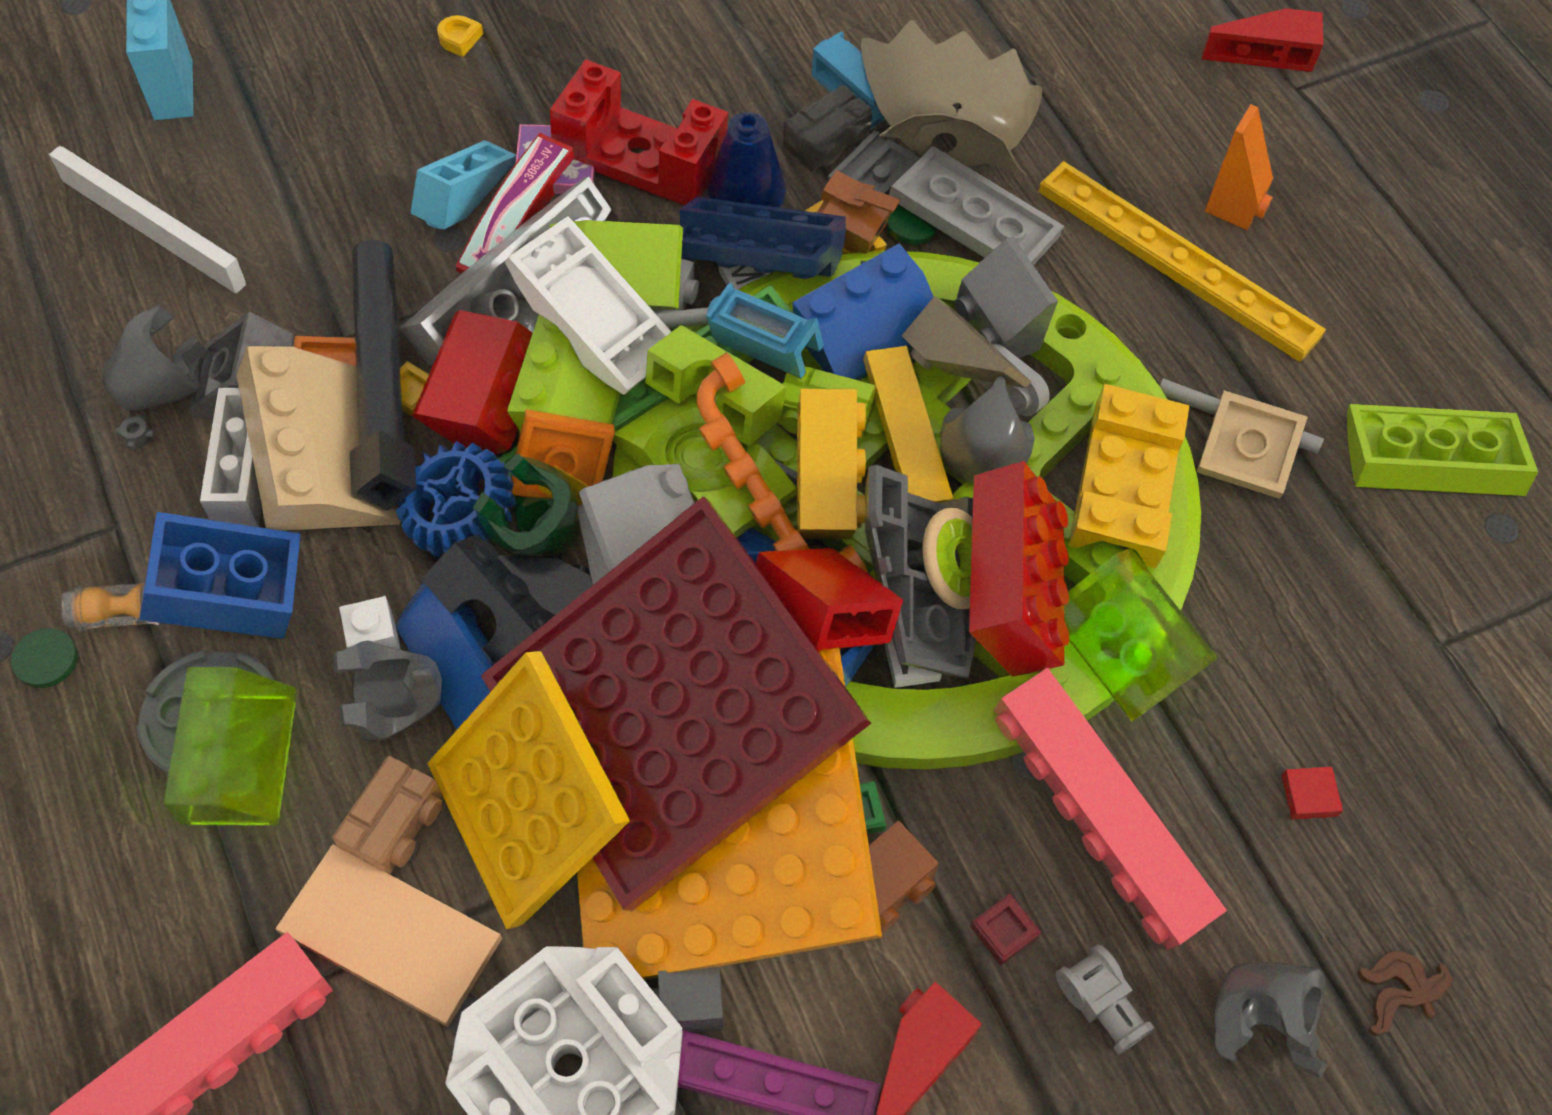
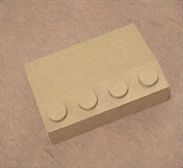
M247 346L237 372V380L266 528L283 531L399 525L400 520L396 513V510L399 508L398 503L387 511L351 495L350 451L359 445L356 366L295 347Z

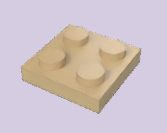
M1224 390L1196 472L1280 499L1284 494L1307 416Z

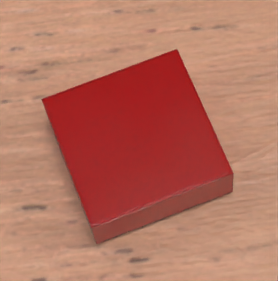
M1332 767L1286 769L1281 775L1292 820L1338 817L1343 812Z

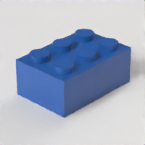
M157 512L139 620L284 639L293 609L300 533Z

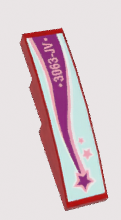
M539 132L516 162L482 215L455 266L457 272L462 274L518 227L546 207L554 197L553 184L575 159L573 147Z

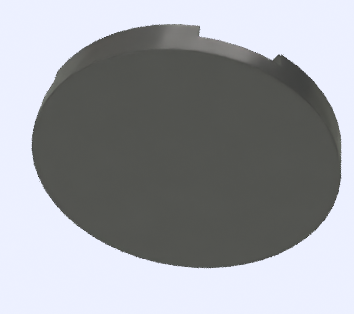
M205 650L174 661L153 679L145 691L146 697L140 710L139 724L136 727L139 742L144 752L164 774L188 784H218L245 774L267 756L281 732L284 719V703L280 689L273 676L255 658L242 652L239 654L231 652L206 653Z

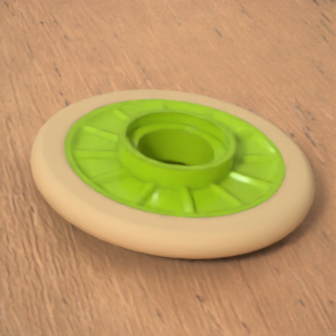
M946 508L937 512L926 527L923 538L924 567L929 582L940 599L953 608L969 609L973 518L963 510ZM955 549L957 550L960 558V568L958 567L955 558Z

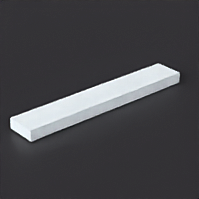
M58 146L49 154L62 181L235 294L246 285L237 258L66 148Z

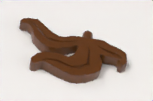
M1392 951L1380 958L1370 970L1364 967L1360 968L1357 972L1358 977L1368 984L1375 986L1393 978L1399 981L1406 989L1386 988L1378 993L1373 1005L1375 1024L1368 1029V1032L1374 1036L1388 1033L1394 1013L1400 1006L1406 1008L1421 1006L1425 1016L1433 1018L1435 1011L1431 1003L1438 1001L1453 981L1447 966L1440 963L1436 967L1438 974L1426 978L1425 970L1417 957L1402 951Z

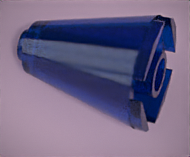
M743 112L730 119L708 182L710 199L778 208L784 203L786 193L785 180L768 123L759 114Z

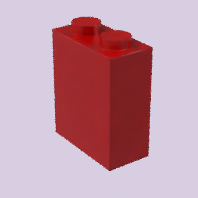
M833 548L758 553L756 565L818 650L891 642L903 599Z

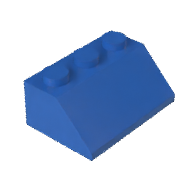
M899 243L792 303L795 315L807 320L818 319L824 346L820 352L807 346L805 347L825 372L859 381L867 376L863 361L866 351L907 346L908 352L914 349L902 335L932 300L933 294L924 272Z

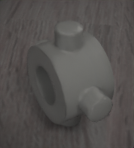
M136 415L135 417L127 418L121 423L120 427H116V435L123 437L128 449L135 450L146 445L151 438H154L155 430L148 428L142 415Z

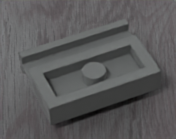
M874 130L828 175L827 183L835 171L838 170L854 180L875 185V191L889 195L891 186L920 157L890 139L887 141L881 139L879 132Z

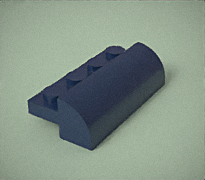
M696 197L680 209V226L683 227L681 259L691 262L700 260L714 261L716 265L726 268L738 265L749 266L760 273L790 272L792 276L801 279L812 278L817 275L832 277L838 267L843 251L846 216Z

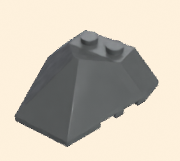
M878 465L870 466L865 486V534L876 580L903 599L892 635L899 664L953 677L966 678L969 676L976 639L969 633L970 608H953L936 594L929 582L924 567L923 538L931 518L943 509L957 508L968 513L973 518V498L964 497L937 503L908 493L907 475ZM955 549V558L957 561V565L960 568V558L957 550Z

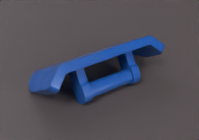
M423 583L403 610L397 621L396 628L410 652L428 656L436 662L442 677L441 704L456 729H458L490 693L481 675L495 663L482 649L488 643V640L476 623L477 617L472 609L465 607L451 614L427 585Z

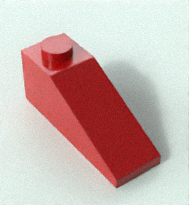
M1285 8L1211 26L1202 52V59L1312 72L1323 47L1322 13Z
M936 981L925 993L919 988L915 989L898 1010L903 1015V1018L896 1032L875 1115H907L975 1038L982 1026L981 1022Z

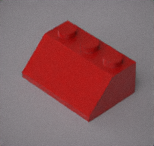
M462 310L455 312L412 416L453 444L457 441L467 448L474 443L480 446L483 451L488 449L495 455L509 450L518 428L507 410L533 333L517 321Z

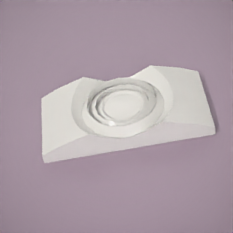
M568 216L507 258L505 263L533 311L554 323L569 339L581 364L623 395L646 378L647 350L670 334L671 331Z

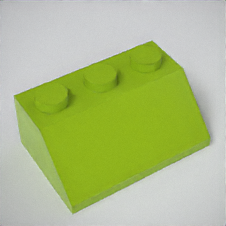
M539 315L507 412L520 432L526 409L612 424L621 393L586 369L581 364L569 339L554 323Z

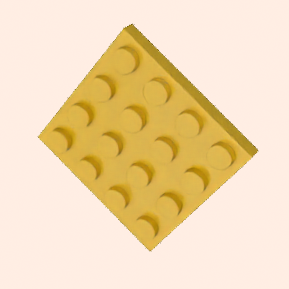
M541 651L526 652L427 763L506 930L523 925L630 822Z

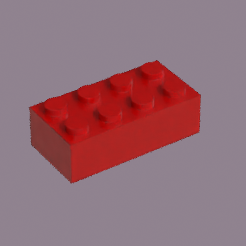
M1025 461L974 475L969 633L1012 677L1042 671L1046 668L1051 669L1064 666V646H1067L1069 643V632L1064 621V605H1067L1069 602L1068 589L1064 582V566H1067L1069 561L1068 551L1064 544V528L1068 526V515L1063 503L1054 499L1048 491L1041 476L1037 477Z

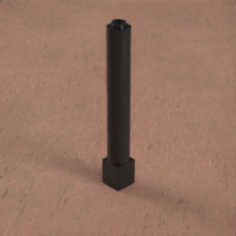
M366 240L358 243L352 250L359 445L350 451L351 495L388 511L417 489L414 446L404 442L394 253L392 248L382 241Z

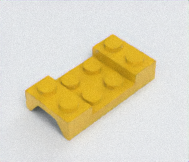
M1104 384L1095 405L1068 546L1079 548L1098 541H1104L1137 550L1147 567L1157 568L1167 549L1172 513H1169L1178 452L1184 441L1190 405Z

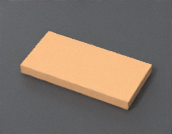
M332 844L275 928L281 935L288 931L300 946L446 1027H449L502 940L501 935L496 931Z

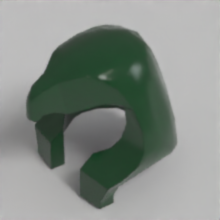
M517 453L504 467L524 485H540L549 489L552 492L553 498L514 495L517 505L513 509L520 532L511 530L507 524L504 509L483 492L473 506V509L476 511L482 527L491 540L507 553L522 557L563 554L574 546L579 535V516L575 490L568 478L554 467L542 461L520 456Z

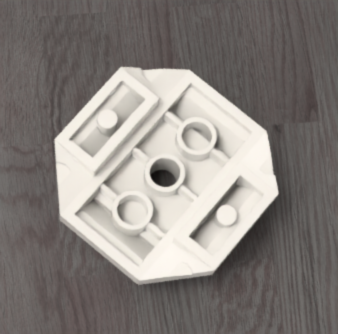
M546 946L461 1012L452 1062L449 1065L445 1084L468 1115H674L683 1029L617 947H597L592 949ZM566 1054L578 1055L582 1058L583 1062L577 1073L564 1077L554 1072L555 1064L559 1058Z

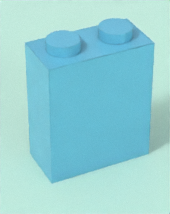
M127 0L126 53L153 119L163 120L193 116V60L171 0Z

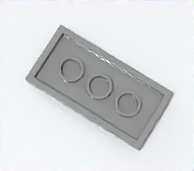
M934 146L891 186L889 196L901 199L899 202L900 206L984 258L1005 239L1013 236L1031 263L1035 265L1060 237L1064 225Z

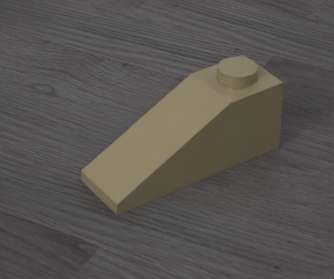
M936 296L932 298L902 335L914 348L909 353L911 357L927 370H930L935 365L948 375L993 383L998 376H1003L1006 385L1026 388L1031 383L1028 377L969 322Z

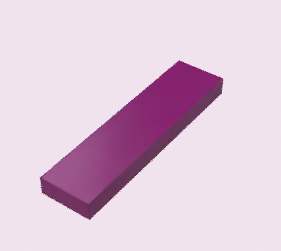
M683 1030L678 1087L778 1115H874L881 1085L879 1083Z

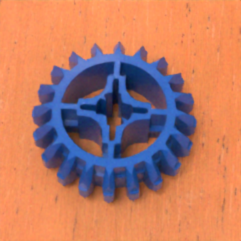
M456 441L451 451H448L446 447L439 444L437 455L432 457L423 453L424 463L420 466H415L417 489L398 503L400 507L396 510L397 517L402 523V530L408 538L413 539L414 544L419 549L428 550L432 555L440 558L454 543L477 534L481 539L489 542V536L482 527L476 511L473 509V506L480 497L477 495L479 492L477 484L480 478L485 480L484 493L504 509L507 522H512V514L508 509L517 504L515 502L516 498L511 492L514 483L508 474L509 471L504 467L505 464L500 462L495 454L488 449L483 451L480 446L474 443L465 448L463 444ZM430 503L435 504L432 510L434 517L431 523L428 521Z

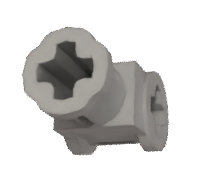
M1097 944L1090 948V955L1070 969L1062 967L1057 970L1056 979L1064 995L1077 1009L1081 1010L1089 1023L1097 1018L1116 1043L1113 1049L1119 1055L1142 1040L1155 1027L1151 1022H1144L1131 1005L1127 997L1133 991L1124 979L1123 973L1114 957L1106 948Z

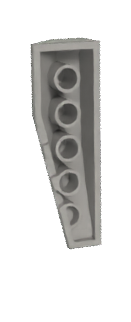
M589 176L584 177L482 256L399 329L422 359L430 366H433L453 316L459 310L517 321L533 333V326L537 322L539 314L533 311L515 283L505 261L510 255L547 231L550 224L558 223L567 216L572 221H604L611 208Z

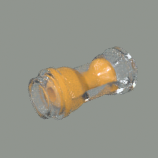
M145 583L99 587L79 585L73 591H65L62 596V616L67 628L77 627L79 631H89L90 628L155 624L158 626L165 625V623L139 620ZM114 594H126L124 596H114ZM121 614L128 615L126 617H115Z

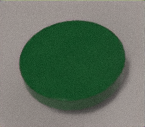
M899 204L894 212L890 214L885 226L887 232L894 239L909 245L927 243L934 237L937 229Z
M44 628L33 631L22 638L14 648L11 657L12 670L19 680L27 686L34 688L54 686L65 680L74 670L78 659L77 647L72 639L61 630Z

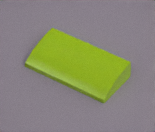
M1349 404L1348 446L1356 487L1526 496L1538 474V469L1517 413Z

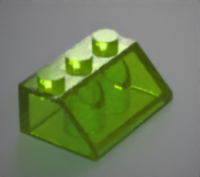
M1131 548L1114 554L1068 592L1069 602L1067 605H1064V621L1068 628L1069 641L1131 722L1218 659L1216 654Z
M187 667L163 803L179 824L278 825L297 697L295 687L237 667Z

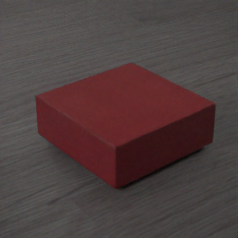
M1008 894L974 919L970 925L971 929L1000 965H1003L1039 938L1041 931L1011 894Z

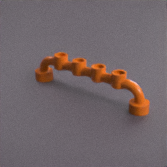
M726 352L710 362L714 371L702 380L697 391V406L706 423L698 429L712 451L721 447L730 460L728 464L723 466V469L733 486L739 490L746 485L755 499L754 502L747 506L758 525L763 529L771 524L780 540L772 544L774 550L809 549L803 537L787 517L780 501L762 478L755 462L737 439L730 423L721 414L715 403V395L720 388L724 387L728 393H731L745 384L739 368ZM851 545L839 551L841 555L869 574L863 561Z

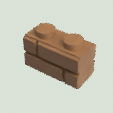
M387 756L332 836V839L341 849L391 874L396 866L403 867L411 858L416 846V842L413 839L422 825L430 826L439 815L443 802L440 800L442 794L437 782L430 776L410 768L407 764Z

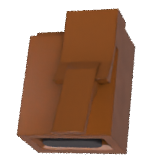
M836 170L823 189L821 200L824 202L816 213L846 216L843 248L852 253L860 252L866 254L871 250L886 226L890 214L894 212L901 199L875 191V185L859 182Z

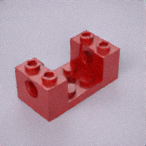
M585 59L550 108L551 138L573 147L574 160L593 166L595 172L685 206L694 198L702 196L725 158L729 112L692 99L683 113L682 123L678 128L622 108L621 72ZM634 148H643L646 151H642L639 154H636L631 152L630 150Z

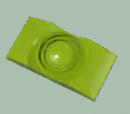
M691 395L680 404L667 398L614 433L613 442L642 467L647 465L679 464L687 480L694 503L703 496L707 498L736 538L757 523L747 506L754 502L755 499L746 485L739 490L733 486L723 469V466L728 464L730 460L721 447L712 451L698 429L706 423L698 409L696 396ZM739 441L755 462L762 478L778 498L781 505L797 495L795 485L761 445L752 443L748 446Z

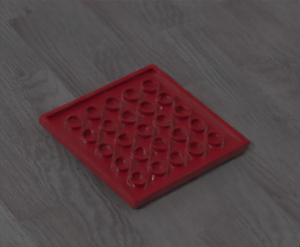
M704 496L481 675L491 692L526 652H542L630 820L592 859L621 907L631 912L872 724L715 507Z

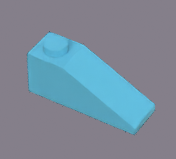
M484 140L418 169L410 214L425 220L426 224L430 227L443 230L466 219L516 163V154Z

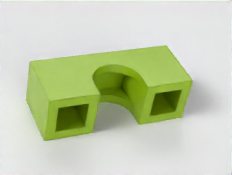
M680 325L647 350L645 383L680 404L687 397L697 393L702 380L714 371L710 362L727 351ZM727 352L743 375L745 384L731 393H728L724 387L720 388L716 393V405L721 414L730 423L737 439L750 446L782 419L786 386Z

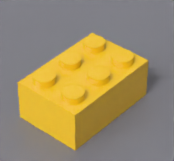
M800 389L797 404V531L803 539H851L857 528H861L862 523H865V495H857V483H861L862 477H865L866 454L865 449H857V438H861L862 431H865L866 406L865 403H857V389Z

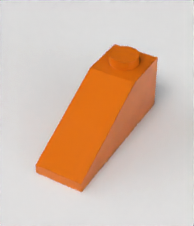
M1250 104L1233 134L1204 211L1247 231L1256 216L1263 219L1273 199L1272 196L1267 194L1273 180L1259 108Z

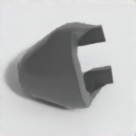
M159 304L155 308L138 314L127 323L113 352L103 366L102 381L105 390L117 405L128 411H141L175 403L188 398L199 389V361L207 350L193 335L177 348L173 356L174 363L160 352L151 337L173 320L174 317Z
M998 376L989 390L975 400L968 408H952L943 419L940 432V449L944 464L957 478L974 484V475L1022 461L1027 463L1032 454L1035 440L1032 427L1029 423L1019 420L1007 393L1006 382L1003 376Z
M369 640L361 641L333 654L334 673L353 672L354 703L341 704L339 706L342 727H355L362 734L364 741H387L432 714L441 703L442 677L436 662L428 656L388 647Z
M1273 962L1241 963L1232 967L1222 982L1215 1007L1214 1025L1217 1053L1229 1061L1236 1062L1237 1057L1235 1054L1237 1050L1246 1045L1252 1038L1253 1032L1250 1030L1251 1027L1261 1024L1276 1030L1285 1037L1293 1062L1300 1070L1321 1078L1327 1066L1326 1061L1315 1057L1320 1044L1314 1034L1325 992V975L1319 968L1298 964Z

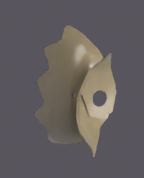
M910 20L889 44L872 38H862L861 52L866 76L877 106L891 126L886 131L880 133V137L899 138L921 158L933 146L932 140L936 135L950 133L955 136L957 145L952 150L944 153L965 166L987 164L1018 175H1027L1018 166L1010 150L1017 146L1031 126L1040 106L1042 87L1029 84L1017 51L1014 48L997 58L989 60L966 31H961L936 45L914 20ZM956 103L961 105V109L958 111L953 106Z

